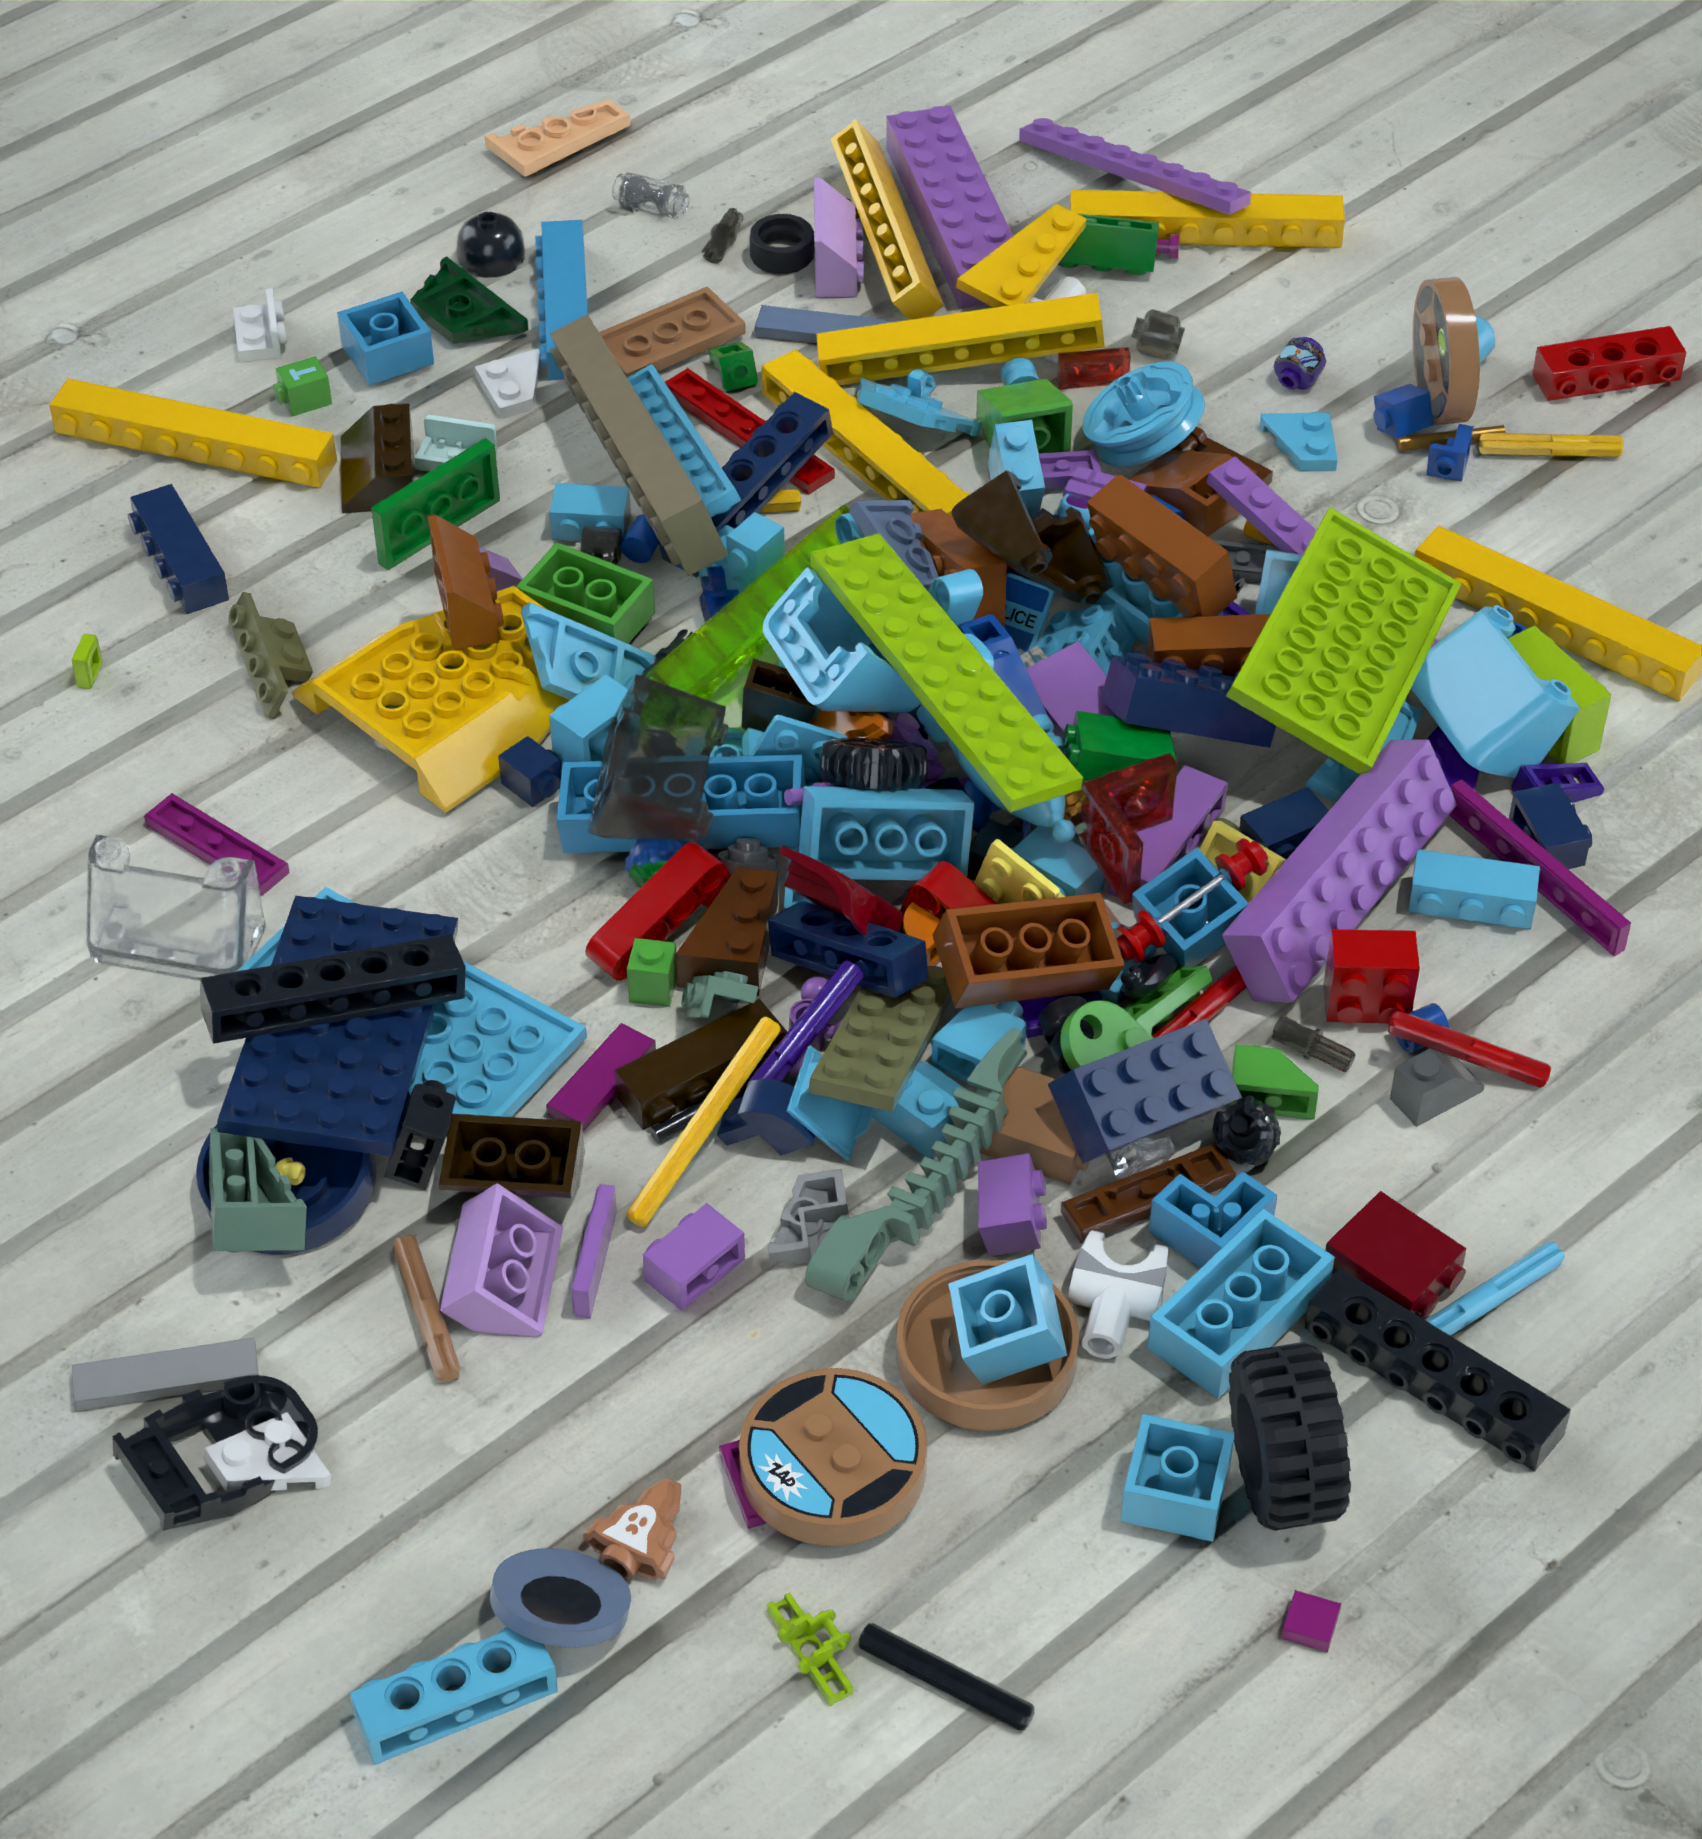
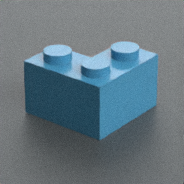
M1243 1171L1216 1197L1179 1174L1152 1200L1149 1232L1202 1268L1262 1209L1275 1216L1277 1194Z

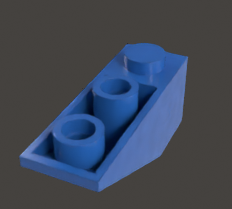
M989 614L959 624L958 628L963 634L974 635L988 648L994 660L993 670L1032 717L1040 714L1047 715L1012 637L993 614Z

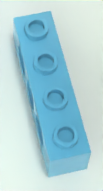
M506 1627L497 1635L477 1643L462 1644L451 1653L431 1661L416 1662L405 1671L385 1679L370 1680L359 1689L350 1692L354 1717L373 1763L376 1765L558 1692L555 1666L545 1644L525 1638ZM498 1667L507 1668L505 1671L500 1673L490 1672L491 1670ZM453 1685L462 1686L455 1691L444 1690ZM407 1703L416 1704L410 1709H398L401 1705Z

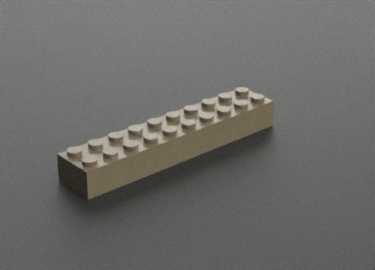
M586 314L550 333L556 346L550 349L564 374L563 378L572 395L575 396L582 412L585 413L604 449L607 450L624 483L629 487L637 505L641 508L650 527L652 526L673 566L681 564L686 574L690 576L728 556L703 500L589 315Z

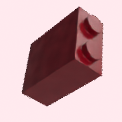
M1382 1191L1374 1196L1326 1243L1325 1251L1335 1257L1332 1275L1340 1268L1423 1318L1431 1314L1439 1301V1297L1447 1289L1453 1291L1458 1287L1466 1273L1463 1264L1467 1248Z

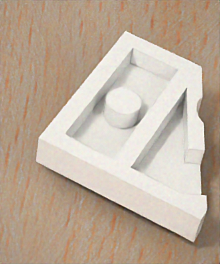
M539 349L474 366L475 377L500 419L534 410L535 391L538 386V368L541 366Z
M288 1412L281 1415L283 1421L273 1418L252 1427L256 1431L264 1432L265 1440L255 1439L245 1430L205 1448L204 1459L226 1492L239 1490L242 1488V1483L258 1476L262 1480H275L271 1491L287 1490V1483L315 1482V1489H325L331 1484V1474L314 1450L303 1463L285 1474L274 1470L268 1462V1449L273 1443L280 1444V1448L273 1454L274 1459L280 1463L298 1452L294 1448L285 1447V1442L289 1439L298 1441L303 1447L305 1445L306 1438Z

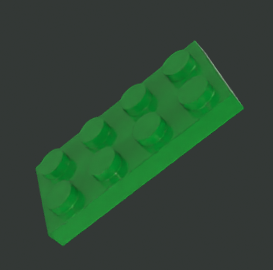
M484 438L371 507L379 565L388 571L429 546L431 540L428 516L437 515L459 527L500 501L495 444Z

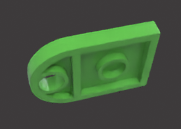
M1092 1001L1073 1011L1065 1020L1061 1030V1049L1066 1063L1073 1070L1154 1038L1120 1006L1107 1001ZM1081 1020L1087 1021L1092 1026L1094 1031L1093 1039L1087 1038L1082 1033L1080 1028Z

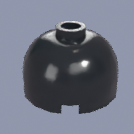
M495 212L477 214L465 221L458 233V263L466 272H468V268L476 270L479 277H501L510 274L516 270V264L520 260L522 263L525 260L522 231L513 219L504 214Z

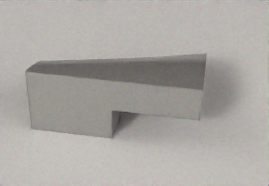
M842 1168L798 1175L792 1189L793 1199L784 1208L781 1215V1227L775 1242H770L768 1246L770 1260L808 1264L836 1220L842 1215L849 1216Z

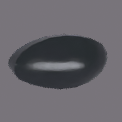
M1166 953L1152 957L1136 967L1128 968V973H1122L1120 977L1122 993L1131 998L1149 996L1167 982L1173 971L1180 966V963L1173 953Z

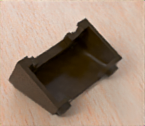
M1008 470L962 499L953 507V519L956 526L962 532L1018 573L1073 602L1084 605L1092 604L1098 601L1104 592L1114 587L1080 511L1070 507L1065 510L1067 516L1064 518L1053 519L1051 514L1046 512L1032 521L1019 492L1022 487L1018 478Z

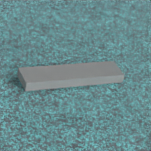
M253 1337L72 1365V1383L76 1411L186 1395L198 1389L201 1392L223 1389L224 1382L245 1376L259 1375L255 1339Z

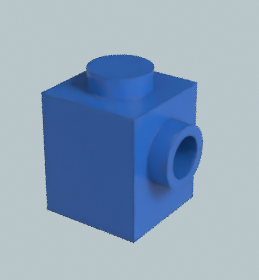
M1407 384L1374 396L1375 410L1373 417L1379 431L1398 439L1434 426L1429 391L1412 384Z

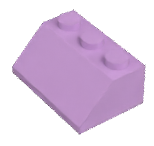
M814 178L816 297H857V283H864V262H857L863 261V241H856L863 240L861 219H856L855 205L822 178Z
M498 1183L464 1202L440 1311L473 1332L538 1337L543 1334L563 1226Z

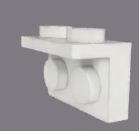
M273 288L266 289L267 304L233 308L239 363L282 358L280 344L287 343L284 322L279 321H284L282 301L274 300Z

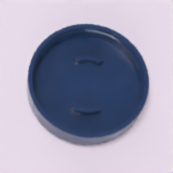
M209 1133L198 1157L196 1178L201 1198L211 1218ZM263 1139L275 1158V1165L281 1159L292 1158L293 1162H301L305 1167L303 1181L296 1186L291 1185V1191L296 1199H302L307 1206L305 1249L253 1252L285 1255L307 1251L331 1241L357 1220L367 1206L374 1190L377 1175L374 1154Z

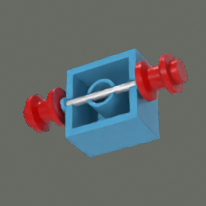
M1242 838L1236 843L1237 853L1231 857L1221 853L1215 858L1217 868L1198 848H1195L1132 893L1133 913L1137 924L1129 930L1124 926H1119L1114 930L1122 958L1125 961L1131 959L1135 963H1140L1145 959L1143 950L1152 944L1157 948L1162 947L1166 953H1173L1180 966H1196L1223 947L1226 943L1222 934L1249 904L1238 892L1246 887L1244 877L1251 872L1258 876L1267 872L1265 862L1268 861V856L1262 846L1256 841L1249 842L1247 839Z

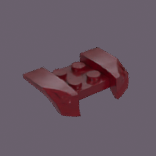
M781 846L779 853L791 860L787 868L789 874L784 883L785 887L814 904L844 914L847 919L851 920L858 933L864 936L867 934L868 922L903 933L904 914L895 906L869 892L866 888L830 866Z

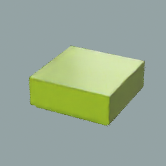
M83 633L71 659L78 688L91 689L103 664L97 636L93 634Z

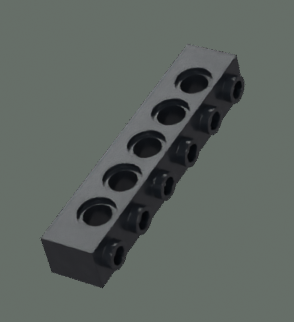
M448 934L200 978L201 1012L212 1043H221L464 999L466 966L452 935Z
M1338 1268L1308 1302L1305 1329L1310 1331L1316 1339L1323 1343H1329L1347 1354L1356 1364L1367 1367L1379 1374L1394 1388L1408 1392L1424 1402L1433 1412L1445 1415L1464 1427L1473 1437L1483 1439L1501 1450L1513 1462L1522 1463L1535 1472L1564 1437L1571 1412L1570 1408L1344 1270Z

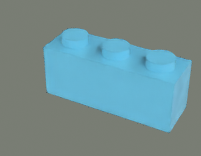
M1417 849L1408 912L1531 929L1537 901L1540 866Z

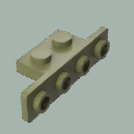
M242 592L237 603L229 611V625L232 627L236 637L238 649L242 653L248 675L252 679L266 717L274 718L288 693L284 679L305 683L310 679L313 670L294 622L283 618L274 619L259 616L251 593Z

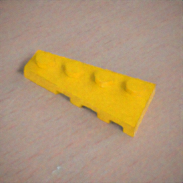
M1055 204L957 278L956 288L994 308L1029 303L1085 229L1087 219L1059 204Z

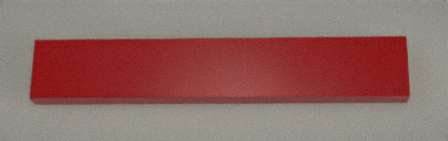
M689 368L665 381V384L682 408L740 448L752 437L753 432L766 422ZM813 455L789 482L810 495L835 479V468L816 455Z

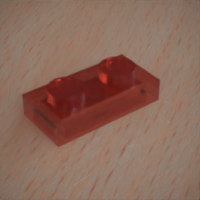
M1129 347L1058 353L1057 383L1059 390L1110 385L1119 377L1130 372L1131 354Z

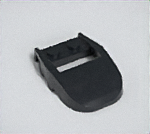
M245 1376L224 1382L223 1390L203 1395L198 1389L182 1396V1403L165 1413H162L159 1409L143 1418L144 1429L124 1439L120 1432L113 1435V1456L116 1460L120 1459L159 1517L160 1526L164 1531L233 1516L277 1491H271L275 1480H262L258 1476L242 1483V1488L223 1495H219L217 1491L206 1494L171 1442L204 1430L213 1444L245 1430L251 1437L265 1440L264 1432L256 1431L252 1427L273 1418L283 1421L281 1415L288 1412L306 1438L304 1447L293 1439L285 1442V1447L294 1448L298 1452L282 1463L277 1462L273 1457L274 1452L280 1448V1444L273 1443L268 1449V1462L274 1470L285 1474L303 1463L311 1455L318 1438V1426L313 1414L303 1400L287 1383L269 1376Z

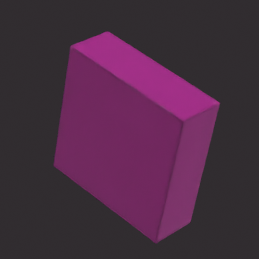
M1295 1590L1281 1638L1328 1652L1340 1614L1341 1603Z

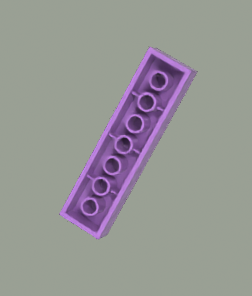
M935 106L931 109L912 112L904 111L899 114L886 116L887 152L959 310L988 305L957 289V278L1012 238L1013 234L951 106Z
M1390 740L1379 752L1371 770L1360 774L1222 934L1253 1001L1293 1003L1327 962L1331 929H1354L1413 859L1417 849L1423 847L1457 806L1454 795L1429 740Z

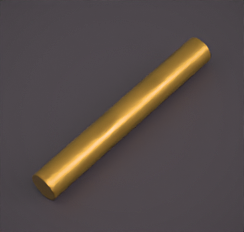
M1504 425L1473 428L1471 443H1477L1481 433H1506ZM1457 430L1403 436L1397 439L1398 451L1430 448L1431 444L1447 445L1448 437L1455 438Z

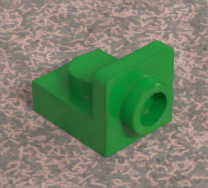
M743 342L708 349L710 363L720 370L724 390L731 391L758 383L753 350Z

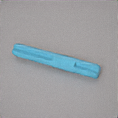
M1555 1242L1545 1243L1427 1318L1426 1321L1451 1336L1560 1266L1565 1258L1563 1250Z

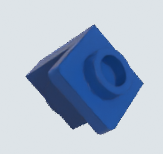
M1459 424L1455 438L1448 437L1447 445H1430L1426 471L1428 476L1462 482L1470 455L1473 426Z

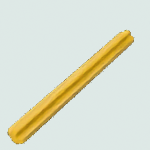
M768 1017L760 1019L627 1211L626 1217L635 1225L645 1227L778 1036L781 1031L778 1023Z

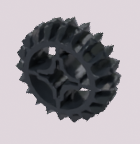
M868 737L832 739L823 743L822 753H820L821 778L826 782L839 786L864 788L866 790L915 789L925 784L926 774H928L929 761L927 759V749L922 745L909 743L908 741Z

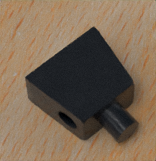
M427 1080L423 1084L414 1085L393 1156H390L384 1174L385 1178L426 1190L446 1139L456 1097L448 1093L445 1085L441 1082ZM414 1134L427 1139L424 1149L416 1150L410 1147Z

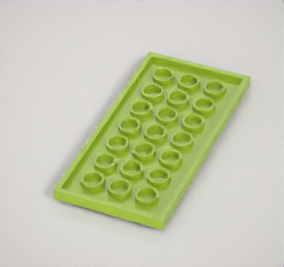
M1329 507L1226 697L1358 774L1369 772L1462 583Z

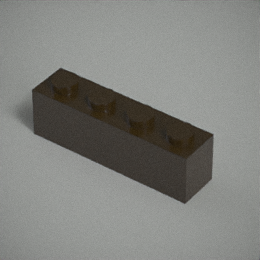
M758 999L755 1003L747 1004L615 1069L616 1097L640 1128L645 1130L704 1101L761 1018L768 1017L779 1024L781 1031L751 1075L757 1071L785 1036L787 1030L766 1005Z

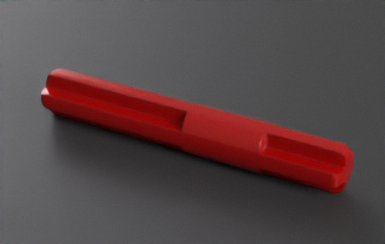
M1237 966L1232 967L1152 1037L1157 1038L1201 1020L1207 1019L1209 1021L1247 988Z
M1400 1010L1395 1011L1389 1020L1388 1032L1396 1037L1539 1088L1544 1087L1549 1080L1551 1066L1542 1061Z

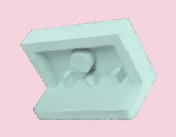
M426 415L424 419L425 437L414 458L415 469L430 472L484 438L495 444L497 456L495 425Z

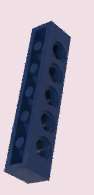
M794 392L784 403H781L776 408L774 414L762 426H759L753 432L752 437L739 450L733 452L729 461L722 467V470L736 489L741 501L732 505L725 513L716 514L711 517L717 532L725 525L735 529L754 512L759 513L833 435L828 408ZM658 540L662 559L672 564L664 547ZM681 564L676 565V567L685 571ZM699 571L692 574V576L697 578L699 576Z

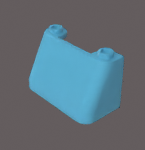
M807 567L766 615L763 622L764 636L808 702L823 711L907 713L921 704L920 700L888 662L876 656L871 648L868 647L872 642L819 575L811 568Z
M1495 605L1493 608H1482L1430 648L1411 689L1468 764L1485 773L1515 778L1520 766L1539 765L1580 710V707L1570 696V688L1557 679H1551V681L1543 680L1535 675L1507 639L1515 631V625L1512 622L1513 616L1506 609Z

